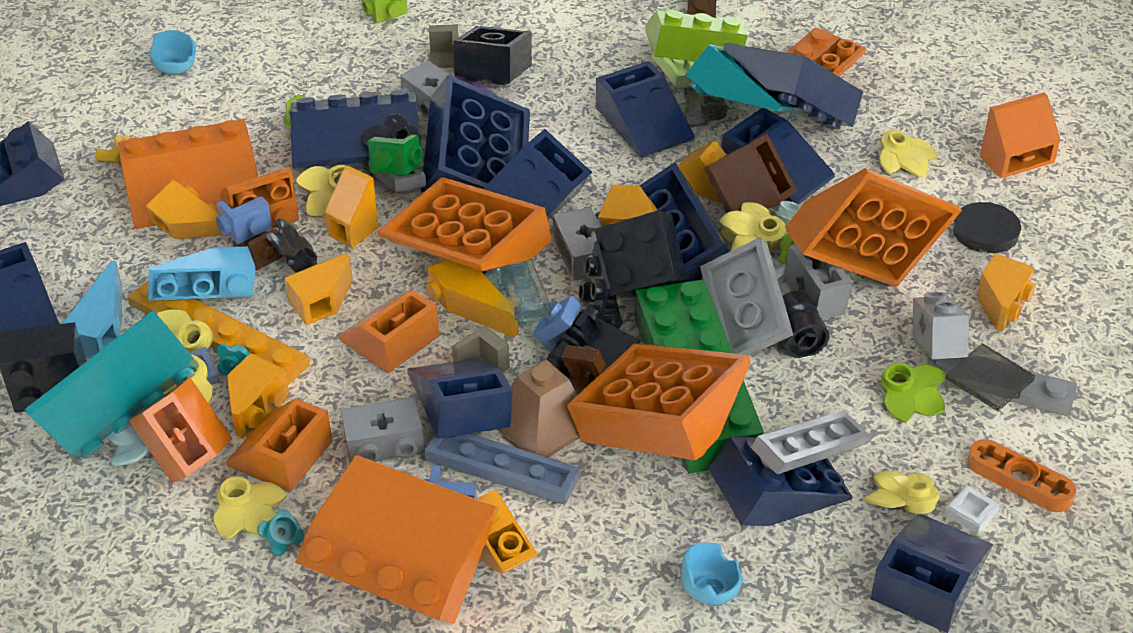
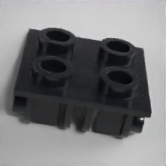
M595 241L592 255H587L586 278L585 281H581L579 284V301L585 303V309L587 306L595 308L599 312L597 318L620 329L623 321L617 298L610 297V285L599 242Z
M587 306L585 310L581 309L571 328L567 329L565 334L561 336L560 341L550 351L546 360L571 382L572 377L561 358L566 345L576 347L589 346L599 350L607 367H609L634 343L639 344L640 339L597 318L599 312L595 308Z

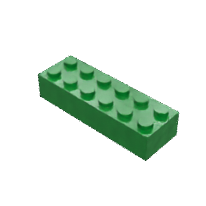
M704 280L635 290V321L643 344L733 353ZM744 380L719 438L697 460L683 458L688 474L709 471V467L730 436L757 438L759 435L764 434Z

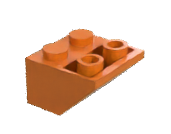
M815 27L786 53L806 56L840 77L866 53V47Z
M1043 92L990 107L980 157L1000 178L1055 163L1060 136L1048 95Z
M290 167L227 186L220 193L221 201L223 200L231 209L262 196L269 205L272 229L278 227L275 222L278 218L284 219L289 223L299 220Z
M411 289L391 298L339 335L340 340L389 374L440 336L437 305Z
M188 378L128 420L172 482L188 477L218 455L233 439L191 378Z
M297 398L270 411L226 461L227 466L263 482L274 483L291 493L333 442L328 411Z

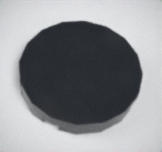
M991 202L967 204L961 208L962 211L954 219L953 232L955 237L961 244L975 251H979V248L987 249V253L1008 251L1017 244L1021 233V223L1015 213L1004 206Z

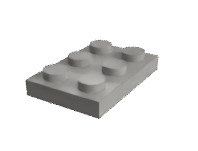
M757 238L700 266L703 280L733 354L750 355L793 336L769 248L765 240Z

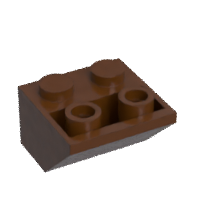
M767 133L736 148L704 167L709 182L714 187L726 213L736 210L741 211L743 202L758 203L769 209L797 192Z

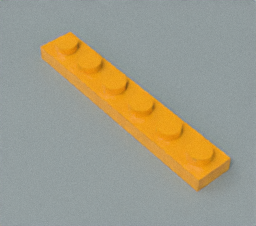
M148 280L127 297L130 306L145 314H149L153 310L156 314L171 309L185 311L192 321H202L210 327L213 335L210 347L217 350V347L221 344H226L228 347L241 345L249 353L285 369L288 385L311 365L308 355L196 299L148 301ZM200 334L195 335L193 338L198 340Z

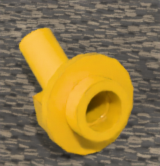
M121 135L115 136L114 147L111 150H96V160L112 163L121 162L118 142L126 141L131 137L127 135L125 137Z

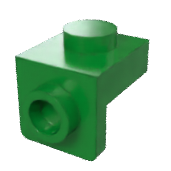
M411 134L405 139L373 137L368 140L371 172L407 175L420 166L422 148L419 146L418 135Z

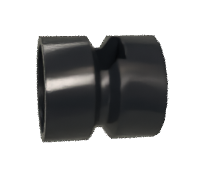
M802 291L784 294L782 297L793 332V336L781 340L785 350L794 358H802L819 353L827 345L830 335L813 300L807 293Z

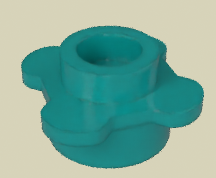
M221 344L216 350L219 355L218 372L227 376L250 353L241 345L228 347L226 344Z
M285 509L277 511L271 520L261 521L257 527L258 534L261 537H265L270 544V552L276 556L283 555L287 547L292 544H300L304 539V532L300 528L297 519ZM278 529H282L284 531L283 536H280L278 534Z

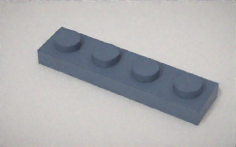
M471 433L440 439L435 434L425 449L426 461L566 505L580 479V467Z

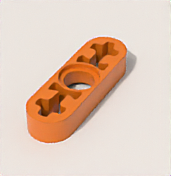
M982 439L971 445L968 466L976 474L1050 511L1063 512L1072 506L1076 494V486L1068 477L992 440ZM986 455L990 456L987 460L981 459L984 458ZM1003 463H1005V468H1004V470L1000 469V468H1002ZM1022 471L1027 473L1031 479L1020 481L1015 479L1011 473ZM1038 480L1042 481L1039 488L1037 487ZM1056 490L1062 492L1059 493L1057 496L1052 494Z

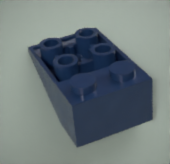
M650 61L596 78V109L640 158L695 139V135L666 78Z
M760 108L722 135L721 148L728 154L736 148L766 133L768 134L797 189L796 193L783 201L800 204L835 177L833 170L787 119L768 109Z
M29 121L21 127L14 128L6 138L0 141V206L43 196L65 180L54 143Z
M544 129L528 142L483 189L544 207L547 220H549L580 192L592 171L551 133Z
M23 242L0 250V332L59 324L27 243Z
M474 358L407 369L409 378L438 439L510 427L513 390L501 368Z
M730 436L708 469L741 525L771 526L853 499V496L844 484L842 476L836 472L828 458L776 474L762 463L761 458L751 448L756 440L755 437Z
M917 514L892 540L877 566L871 600L948 633L993 544L923 514Z

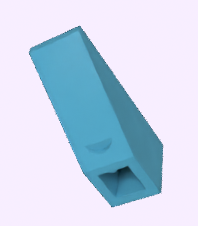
M248 246L211 248L149 267L148 301L253 296L255 264Z
M111 261L105 270L97 276L91 288L80 298L77 306L61 323H76L85 357L89 359L121 335L122 282L116 261Z

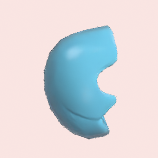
M166 30L157 33L153 37L152 47L150 48V61L158 71L170 75L183 74L194 64L196 43L190 35L178 30Z
M699 542L688 547L683 556L680 569L682 587L689 596L702 604L721 606L737 597L742 586L743 577L738 568V560L730 561L723 556L720 544Z

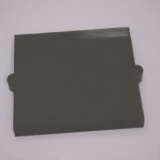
M982 343L968 354V357L960 358V362L946 373L945 379L999 412L1012 399L1020 398L1021 392L1034 381L1035 375Z

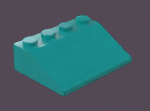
M709 44L685 74L692 80L690 86L703 96L707 93L711 97L716 96L774 111L804 113L793 109L791 104L778 101L777 94L765 88L730 56L722 46Z
M153 310L28 406L25 411L69 454L76 458H80L83 455L85 458H88L104 446L102 440L114 431L116 434H119L131 426L128 421L144 407H148L164 395L163 392L172 385L176 384L178 386L188 378H191L195 374L193 369L199 364Z

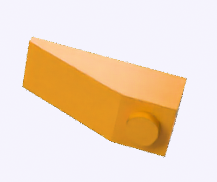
M447 259L427 267L428 283H426V290L433 302L438 301L446 311L508 336L515 337L519 335L517 309L480 270Z

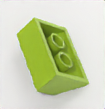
M677 10L656 11L645 25L653 56L696 61L709 44L724 47L725 43L745 46L748 36L743 22L737 18H713L704 13L689 15L682 14Z

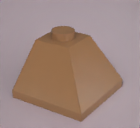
M544 360L515 378L510 386L513 390L510 427L497 429L516 448L544 457H550L580 438L567 407V404L577 394L570 380L549 361Z

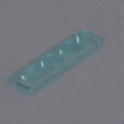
M532 260L497 268L515 320L536 322L541 320L542 317L551 316L549 298Z

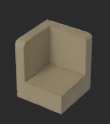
M458 24L429 25L430 62L438 68H454V40L459 37Z
M487 326L482 327L452 347L453 362L478 358L501 368L502 372L510 368L509 344Z

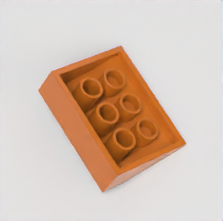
M245 119L227 120L223 123L195 126L191 129L163 132L158 135L142 138L135 137L118 142L135 229L155 226L151 222L146 205L173 179L183 187L185 185L192 187L198 193L200 199L207 205L213 203L217 206L216 203L221 201L220 193L225 187L258 177Z
M864 168L805 201L785 226V230L803 255L896 287L899 286L962 210L957 205Z
M441 177L377 231L379 237L480 271L532 260L552 241L544 207Z
M634 343L568 403L567 407L582 442L687 460H697L719 438L751 360L749 355Z
M355 455L311 522L295 563L437 620L454 624L499 508Z

